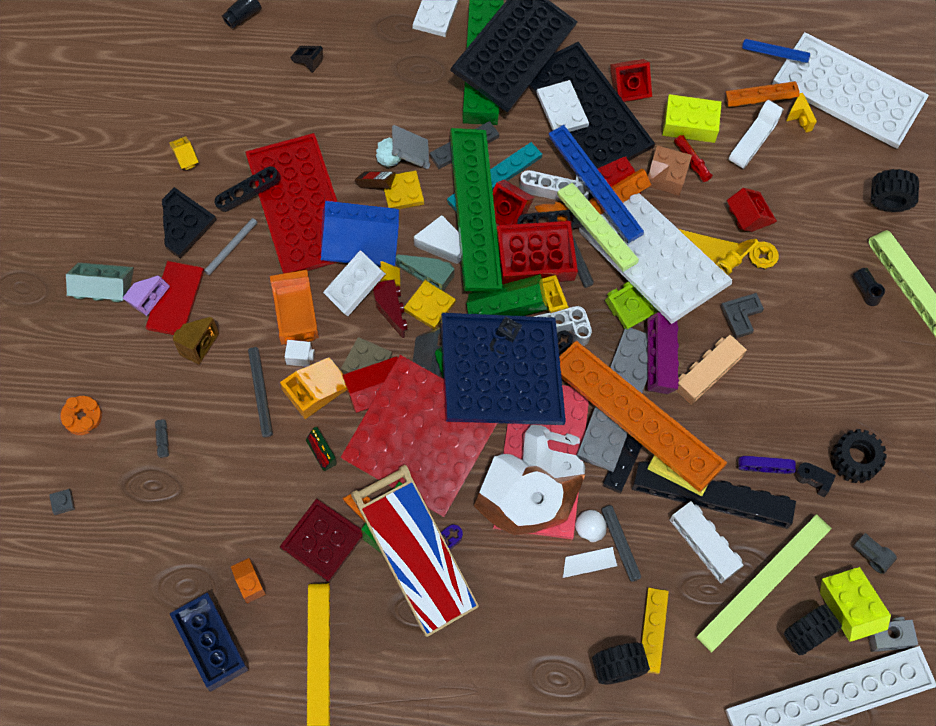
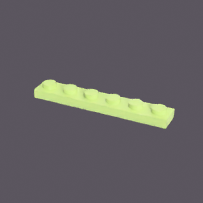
M573 183L557 191V196L622 272L638 263V257Z

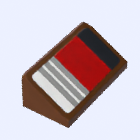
M364 171L355 179V182L360 188H391L396 172Z

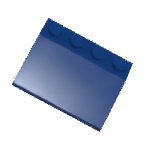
M325 201L322 212L321 260L349 263L361 250L377 266H381V261L395 266L399 209Z

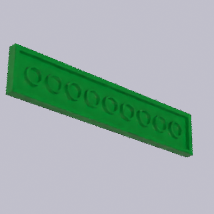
M451 128L450 141L464 291L494 292L502 290L486 130Z

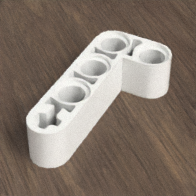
M767 100L758 118L732 151L728 160L744 169L777 125L783 108Z
M530 170L524 171L520 176L519 188L530 195L562 201L557 196V191L571 183L583 193L587 200L590 193L578 176H576V180H571Z
M575 306L554 313L533 316L556 318V320L563 322L562 324L556 323L557 333L564 330L570 331L574 342L578 341L583 346L589 343L592 329L586 311L582 307ZM573 316H579L581 319L576 320ZM578 333H585L586 336L582 337Z

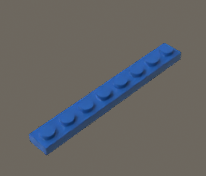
M565 125L550 132L549 138L626 242L629 244L644 235V230Z

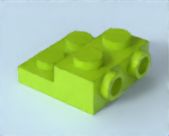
M629 281L623 285V289L618 291L616 288L607 294L608 298L605 299L613 315L618 316L626 330L659 312Z

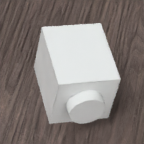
M287 340L285 351L286 365L309 366L310 361L314 360L315 350L312 349L311 343Z

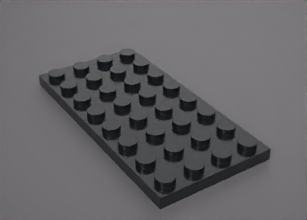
M506 0L453 64L450 71L508 113L578 21L549 0Z
M579 41L554 53L529 85V88L539 100L537 89L568 80L571 81L589 125L570 133L597 169L625 156L629 161L655 146V142Z

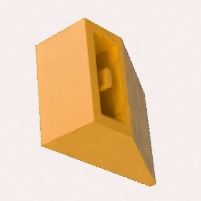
M330 357L302 368L280 382L282 391L304 419H307L347 390L342 377L343 373Z

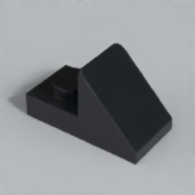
M299 46L290 58L294 63H305L313 73L323 60L322 46Z

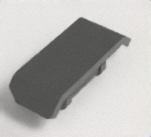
M441 327L418 335L415 339L413 355L414 363L439 377L441 376V370L435 352L441 347L437 345Z

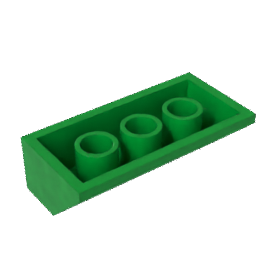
M541 274L502 284V290L471 292L467 299L468 314L525 316L548 310Z

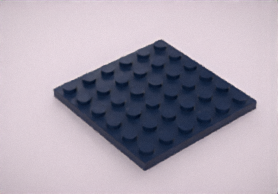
M441 313L446 422L565 424L566 418L556 318ZM505 316L522 325L513 343L506 340L505 336L500 337L496 335ZM494 337L496 342L493 346V351H491L489 345ZM496 349L502 353L504 352V354H499Z

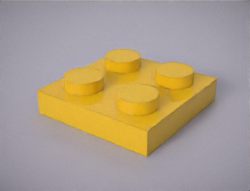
M416 170L396 174L391 188H383L388 208L404 209L424 205V198Z
M425 280L405 305L404 311L428 327L435 329L441 323V313H448L456 303V299Z

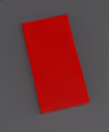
M167 261L162 279L170 287L151 310L146 324L147 330L174 335L176 330L180 329L183 324L188 323L204 274V268Z

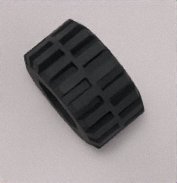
M890 169L877 173L873 177L871 203L877 209L887 212H903L904 210H910L918 203L919 178L916 174L902 169Z
M856 429L854 432L853 430L848 431L847 434H844L838 440L831 451V455H833L831 462L835 463L832 467L834 470L837 469L839 471L837 473L839 476H845L844 480L846 481L852 479V483H857L858 481L864 483L866 480H871L886 463L884 461L887 458V454L884 453L886 448L881 446V439L877 440L875 438L877 435L874 433L870 435L868 430L861 432V429ZM850 449H858L866 456L867 464L856 462L850 455Z
M826 604L817 607L785 630L784 636L798 655H804L837 633L842 625Z
M634 642L610 647L596 653L592 657L599 684L608 685L640 677L650 670L642 643Z

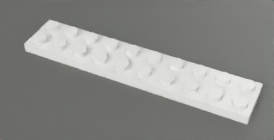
M920 646L728 708L725 711L731 726H821L935 688L936 682Z

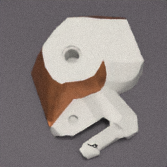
M531 425L523 434L522 459L511 454L494 456L474 507L492 524L512 535L534 533L566 522L586 475L585 465L576 455L549 449L547 441L554 440L576 445L580 443L579 437L568 433L564 436L551 432L542 425Z

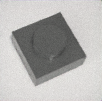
M70 489L49 494L54 515L75 510Z

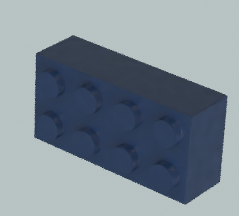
M208 593L169 613L206 688L210 692L248 671L236 644Z

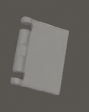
M393 125L392 155H398L401 159L429 169L428 139Z

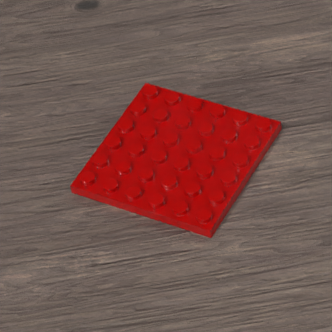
M399 355L340 458L378 480L398 471L399 467L406 465L427 508L445 517L498 423L446 422L444 379L406 357ZM402 477L389 484V486L395 488L399 482L404 484L406 481Z

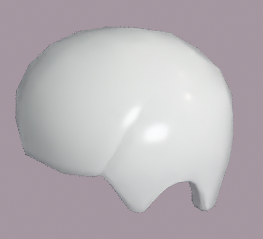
M588 510L582 512L576 518L575 528L581 538H585L590 542H596L605 536L607 524L602 514L595 510Z

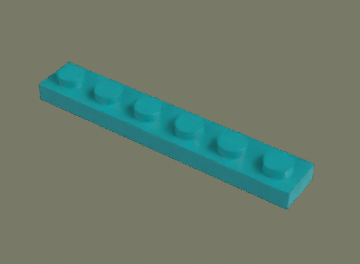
M532 142L490 169L492 191L497 182L510 180L542 158V153ZM454 193L447 198V203L457 213L456 196Z

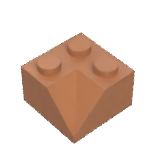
M657 145L648 174L651 183L649 187L680 196L692 155Z

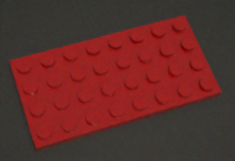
M315 133L245 151L252 175L266 167L273 166L281 176L277 184L258 195L283 274L303 270L310 271L338 263L321 260L322 212L325 201H338ZM259 181L254 182L256 188L259 186Z

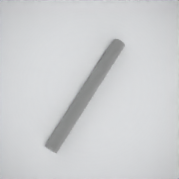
M251 218L204 270L207 275H210L257 224L254 218Z

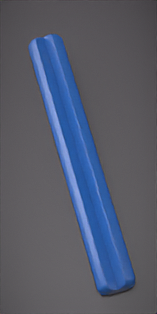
M745 39L743 42V49L805 63H808L810 60L809 52Z

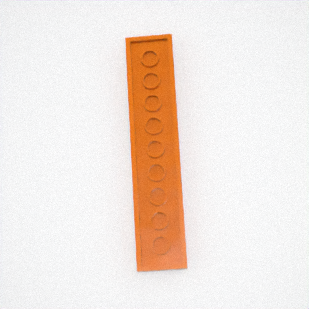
M575 341L559 356L561 378L700 493L726 466L727 462L578 341Z

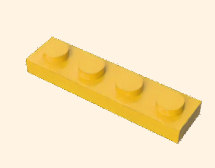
M654 588L647 589L641 643L644 646L650 667L648 673L659 674L669 591Z

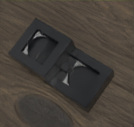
M505 316L496 335L500 337L505 336L506 340L513 343L522 325ZM494 337L489 345L491 351H493V346L496 342ZM496 349L499 354H504V352L502 353Z

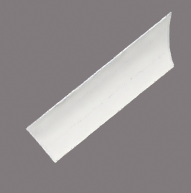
M613 547L566 557L563 578L616 567L617 563Z

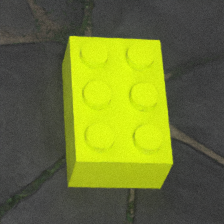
M669 94L665 106L662 136L677 138L680 135H684L686 139L715 143L719 133L722 102Z
M860 567L822 579L820 594L841 623V629L849 642L888 630L891 614Z

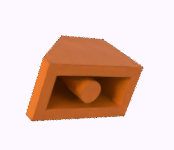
M250 558L231 566L236 583L247 604L266 595Z

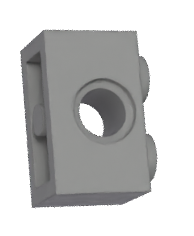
M904 617L894 618L892 622H889L888 629L894 632V639L888 635V630L868 636L871 652L910 649L918 645L913 620H905Z

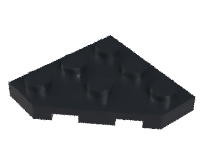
M175 187L162 199L164 244L167 250L181 258L217 219L215 215Z

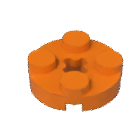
M88 396L71 397L67 399L66 404L61 410V422L70 433L86 435L93 428L96 429L102 419V411L98 403ZM83 411L86 416L79 420L77 414Z

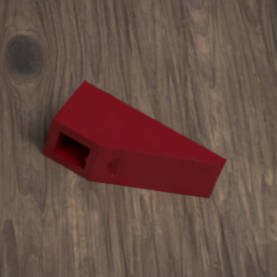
M395 279L378 282L373 288L376 308L402 338H405V331L408 330L406 319L402 320L401 314L404 313L403 302L399 303L398 297H401L400 287L396 286Z

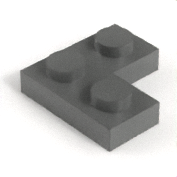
M757 293L721 304L722 311L735 339L752 334L754 329L748 316L761 313L764 310Z

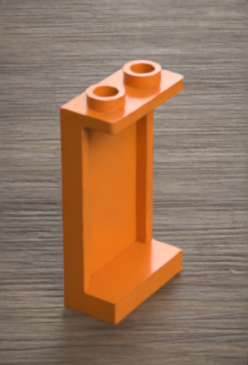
M307 270L270 276L281 345H287V340L311 342L318 339L319 335Z

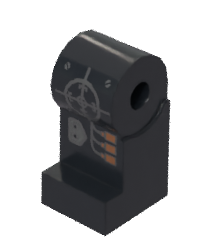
M807 462L800 464L795 472V478L799 483L809 484L819 489L817 494L824 498L836 475Z

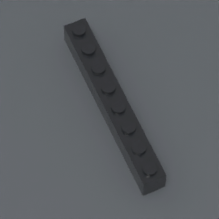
M639 462L637 465L632 486L634 491L686 504L692 501L694 505L696 504L702 508L786 529L793 524L796 501L791 500L788 496L771 495L768 491L761 490L758 492L751 490L748 486L738 487L728 481L718 482L714 480L708 484L703 496H700L648 470L651 462Z

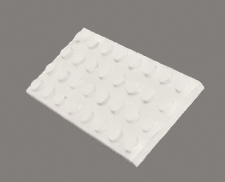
M804 32L794 49L809 52V62L805 63L787 59L772 84L796 81L800 91L799 94L803 93L809 104L898 149L929 95Z
M640 193L632 195L630 199L623 202L644 230V235L629 244L606 213L601 214L639 259L638 263L628 270L622 272L586 228H579V232L671 324L732 284V279Z

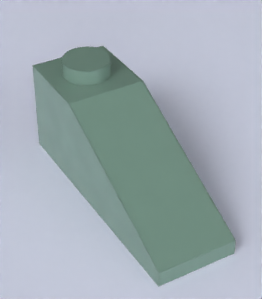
M399 254L395 257L396 266L422 282L428 281L442 291L446 289L454 278L455 268L449 262H443L440 259Z

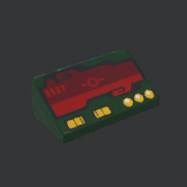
M314 427L307 436L306 442L322 470L326 471L336 466V458L318 427Z

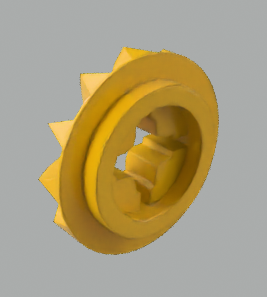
M759 242L749 252V258L752 264L757 265V268L762 267L766 270L777 263L779 253L771 243ZM768 253L766 259L764 257L759 259L761 254Z

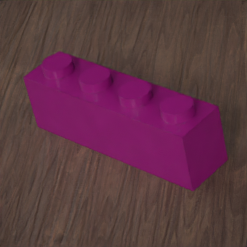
M656 313L648 318V391L669 394L678 390L679 326L677 321L671 324L661 313Z

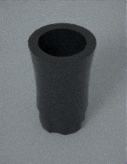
M237 0L227 9L222 18L233 29L251 15L262 10V7L258 0Z

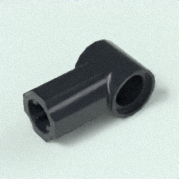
M868 268L859 269L852 277L864 294L865 303L869 306H877L885 294V288L876 282Z

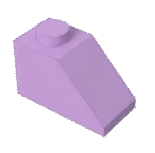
M155 276L134 283L123 296V299L133 308L147 316L170 286L161 277Z

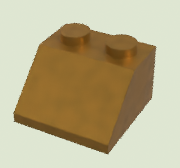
M207 317L183 324L174 333L173 342L180 356L200 365L219 336V332L214 319Z

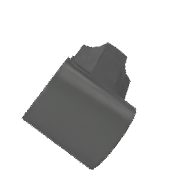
M866 533L853 546L870 561L871 567L880 574H885L897 560V556L892 550L887 547H881Z

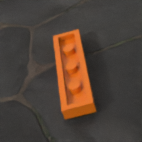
M794 81L726 91V100L728 107H737L744 104L766 102L767 100L772 102L780 99H792L799 97L800 91L797 82Z
M641 168L611 188L623 203L630 199L632 195L638 194L651 186L646 171ZM594 198L589 200L600 215L605 213Z

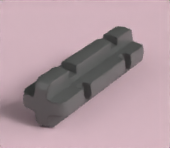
M164 419L156 420L157 455L159 458L168 457L167 423Z

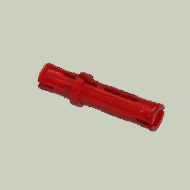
M684 135L678 136L674 143L681 152L692 155L690 160L692 170L696 171L703 182L709 181L713 175L705 166L704 160L699 158Z

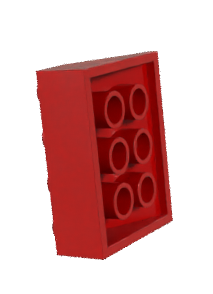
M571 221L497 225L502 284L541 274L542 279L556 275L559 282L575 281L578 269Z

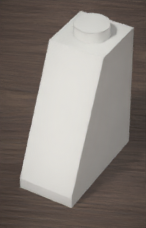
M442 215L414 236V246L456 264L461 261L459 232Z

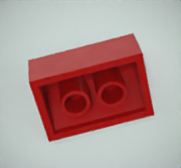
M397 356L342 375L354 412L357 413L369 409L398 359Z

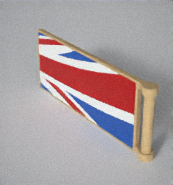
M406 465L399 467L398 471L368 487L351 493L352 499L359 508L426 637L479 607ZM402 477L405 479L406 483L366 504L363 503L362 499Z

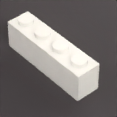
M691 501L674 513L670 518V522L722 584L743 567L742 559L729 548L728 541L723 536H719L715 531L714 524L710 520H706L702 515L701 508L696 504L694 505Z

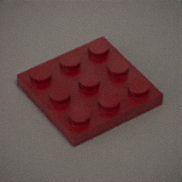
M316 499L280 545V549L330 583L363 536L359 527Z

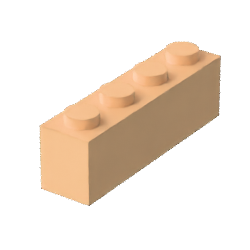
M731 335L726 339L722 337L715 344L716 348L713 351L709 349L702 356L703 360L700 363L696 361L689 368L690 372L687 375L683 373L678 378L679 386L676 391L690 405L696 402L740 361L746 353L747 349Z

